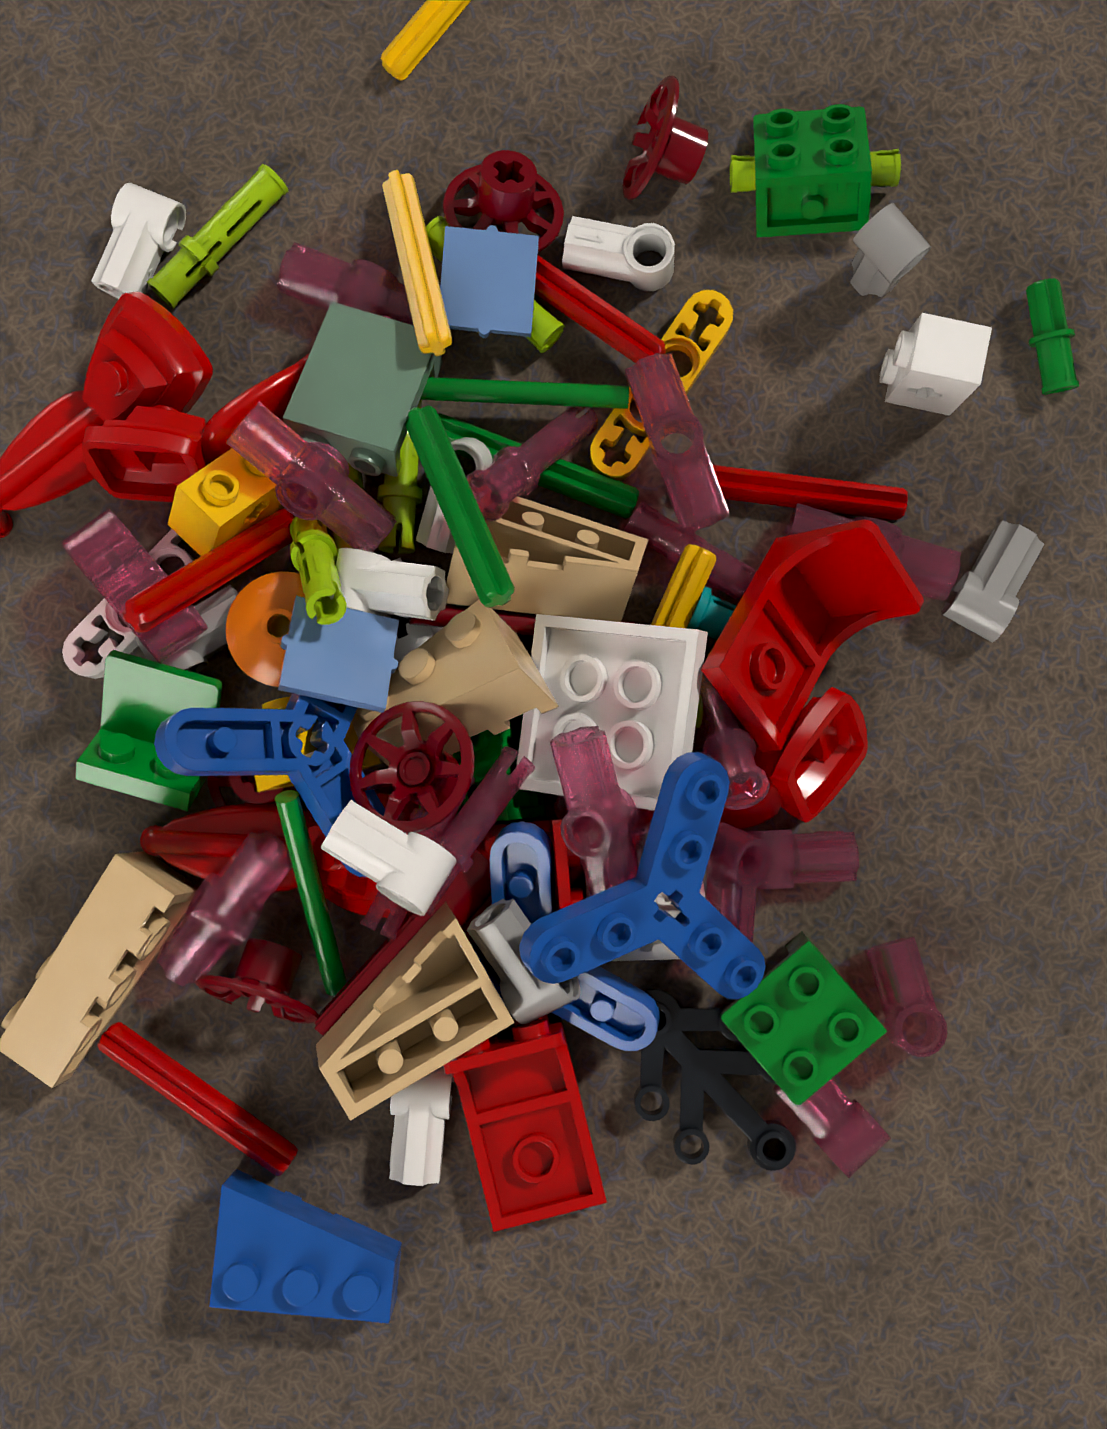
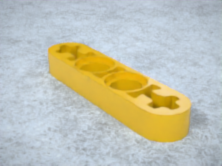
M702 290L693 294L687 300L661 340L666 345L665 354L670 351H681L690 358L692 363L691 371L683 377H671L663 371L661 361L652 371L640 369L629 386L628 409L614 408L593 439L590 446V463L594 472L621 481L628 478L637 469L727 336L733 321V308L730 301L722 293L714 290ZM709 307H712L718 311L715 321L720 326L717 327L714 324H709L705 328L698 341V345L707 347L705 351H702L689 338L696 327L699 317L694 311L698 310L704 313ZM681 330L685 334V336L678 335V331ZM642 395L651 396L659 402L661 415L656 421L651 423L639 422L630 412L631 402ZM618 420H621L630 432L646 437V439L640 443L633 435L627 443L624 456L629 461L626 464L616 461L610 467L604 464L606 453L601 447L605 444L613 448L623 435L624 428L615 426Z

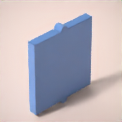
M493 225L489 226L487 230L445 226L440 290L450 329L478 332L482 338H487L490 333L531 337L539 236L498 232L497 227Z
M296 596L289 632L282 637L280 647L285 650L278 690L376 712H384L387 704L390 677L398 667V661L394 659L399 620L346 608L344 616L339 621L330 625H321L317 623L316 615L313 619L308 616L305 598Z

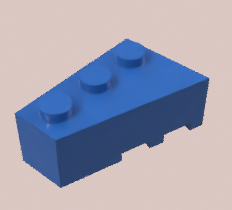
M235 1169L221 1187L209 1307L389 1323L397 1299L402 1242L337 1213L331 1214L302 1201V1198L287 1191L277 1190L253 1179L251 1175Z

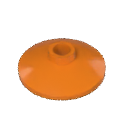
M274 572L253 580L235 597L227 615L226 641L234 661L248 676L265 685L279 686L285 650L280 647L282 637H274L270 627L273 620L281 616L287 617L291 622L296 596L305 598L299 573Z

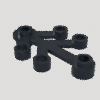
M660 989L643 990L655 1000L659 1010L664 1013L665 1020L662 1026L658 1028L654 1040L647 1047L641 1049L640 1086L634 1094V1105L639 1116L647 1121H657L662 1119L669 1110V1097L661 1086L665 1047L681 1064L679 1129L674 1135L673 1147L677 1157L682 1162L695 1165L701 1163L709 1153V1141L703 1131L705 1090L748 1137V1151L758 1166L766 1170L776 1171L789 1165L796 1152V1143L791 1132L778 1121H764L722 1074L762 1075L770 1083L776 1084L775 1081L748 1050L698 1049L682 1032L721 1031L728 1039L739 1041L731 1031L726 1029L721 1019V1013L732 1003L725 1005L723 1008L680 1007L675 998L666 991ZM648 1092H656L662 1097V1103L655 1111H647L641 1106V1099ZM689 1135L698 1136L702 1142L700 1149L693 1154H687L680 1148L682 1140ZM771 1138H778L783 1142L781 1153L775 1157H768L763 1153L765 1142Z

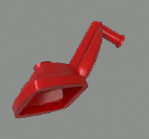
M138 291L121 295L100 331L87 369L84 390L66 393L46 406L30 420L0 457V538L9 535L13 527L12 519L5 510L17 511L44 504L62 497L94 479L88 471L82 453V443L86 427L102 426L106 420H126L136 406L151 407L154 405H164L174 408L179 412L188 413L201 397L213 375V367L208 357L184 325L166 308L149 296Z
M310 353L293 365L271 375L241 393L218 410L208 422H206L205 418L182 413L168 406L154 405L151 407L136 406L126 420H106L102 426L86 427L82 443V453L88 471L113 497L129 500L173 502L176 487L259 429H263L274 439L285 428L283 416Z
M831 687L822 697H812L801 711L782 750L763 752L758 746L748 766L749 771L728 773L730 781L729 792L717 833L760 825L777 815L780 807L786 810L788 814L807 823L816 817L835 798L860 766L868 750L864 716L852 696L835 687ZM620 805L611 811V815L608 817V825L610 826V862L607 865V870L636 869V864L633 862V828L649 832L654 810Z
M377 794L386 809L390 794ZM409 801L397 820L411 821L421 818L419 805ZM247 803L216 807L172 820L164 827L157 825L149 826L141 834L140 844L143 851L148 855H160L167 863L208 881L243 890L263 892L290 891L298 888L276 803ZM304 812L325 898L343 909L372 917H406L410 914V911L383 895L376 888V882L368 877H359L350 873L340 860L322 850L321 845L326 837L317 822L308 813Z

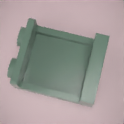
M331 302L283 416L290 443L300 453L310 458L322 460L330 457L347 462L354 469L366 475L378 476L383 473L397 477L402 466L400 450L408 432L405 426L409 418L408 412L418 406L428 378L438 377L443 364L442 355L435 356L434 353L423 354L419 350L413 325Z

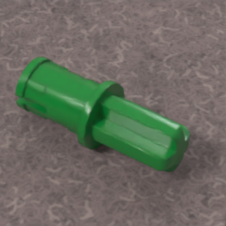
M1056 278L1036 281L1027 287L1026 295L1034 337L1029 339V346L1036 347L1043 387L1041 388L1042 394L1048 395L1078 388L1079 381L1076 378L1070 339L1075 336L1074 329H1068L1060 282Z

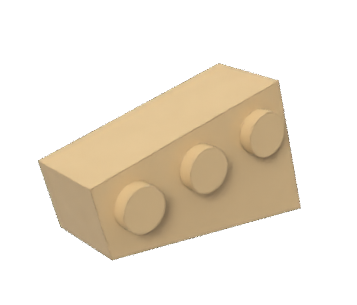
M485 486L477 503L515 587L514 593L511 595V601L503 606L497 605L491 608L530 614L621 622L648 539ZM455 545L446 581L449 589L447 603L471 606L479 600V597L459 550Z
M479 599L465 611L455 615L445 627L421 646L410 651L398 663L396 671L390 677L385 711L405 702L424 701L435 703L459 718L467 729L469 736L472 737L485 730H489L493 735L510 729V719L534 708H537L543 714L559 706L520 637L492 608L485 607ZM357 708L352 725L358 739L371 721L380 715L381 712ZM425 713L415 714L419 733L422 740L427 741L428 736L434 730L445 723L434 715ZM402 716L385 725L377 733L376 737L398 748L404 744L401 734ZM454 733L443 747V750L451 755L460 751V745ZM369 745L368 750L389 765V761Z
M446 901L316 1044L319 1069L350 1121L515 1023Z

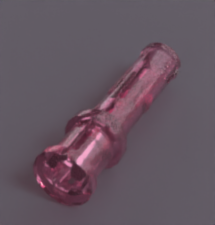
M569 406L563 413L519 447L508 446L502 448L494 455L492 464L485 470L472 471L466 476L485 520H499L508 511L509 503L516 497L528 496L537 488L542 472L585 437L590 436L597 430L598 417L592 408L580 418H576L575 416L586 407Z
M702 674L700 695L703 702V718L701 727L703 728L706 740L702 754L720 762L727 770L730 783L724 807L734 810L749 808L765 798L769 792L770 782L765 771L759 768L754 760L756 745L752 736L739 728L735 714L706 676Z

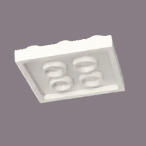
M536 614L531 658L559 707L543 714L537 708L523 713L514 788L655 810L668 767L677 757L693 750L703 674L700 669L704 664L708 632L697 629Z

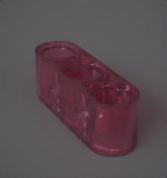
M107 509L60 542L83 574L159 664L163 663L208 629L206 623L192 604L145 633L136 632L130 623L125 622L122 612L126 609V600L167 577V574L110 509Z

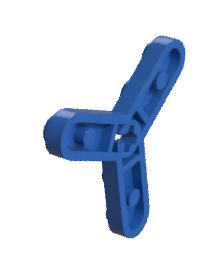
M292 693L285 709H182L162 721L156 731L154 746L157 757L167 769L175 774L185 776L288 775L325 837H327L331 827L350 800L355 802L349 777L352 753L344 742V738L358 707ZM315 723L311 732L310 743L317 748V751L315 750L304 755L301 753L303 743L296 735L309 730ZM374 789L365 791L373 808L384 816L385 807ZM341 862L350 873L357 875L359 877H366L357 870H354L345 863Z
M688 752L677 757L668 767L635 878L541 917L528 927L519 945L520 957L526 968L535 977L545 983L556 984L564 982L656 940H660L709 986L727 999L743 998L758 987L765 971V960L761 951L699 893L729 792L730 781L728 773L720 762L700 752ZM661 892L667 895L671 904L680 911L675 918L659 908L657 903L654 902Z
M515 822L502 828L490 852L492 904L502 899H514L532 924L541 917L556 911L554 850L552 842L543 829L532 823ZM481 950L475 951L503 1001L499 976ZM600 966L578 975L580 997L552 1012L607 1044L623 1051H637L647 1047L656 1036L660 1019L659 1007L650 995Z

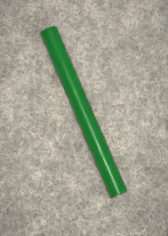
M429 377L420 400L628 409L629 386Z
M286 790L276 795L275 803L326 994L335 996L347 981L301 799L297 791Z

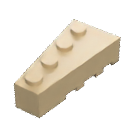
M144 851L115 854L58 947L39 968L35 977L37 980L26 998L20 999L5 1016L1 1027L6 1030L0 1038V1052L51 1088L70 1079L203 889L156 856L148 855Z

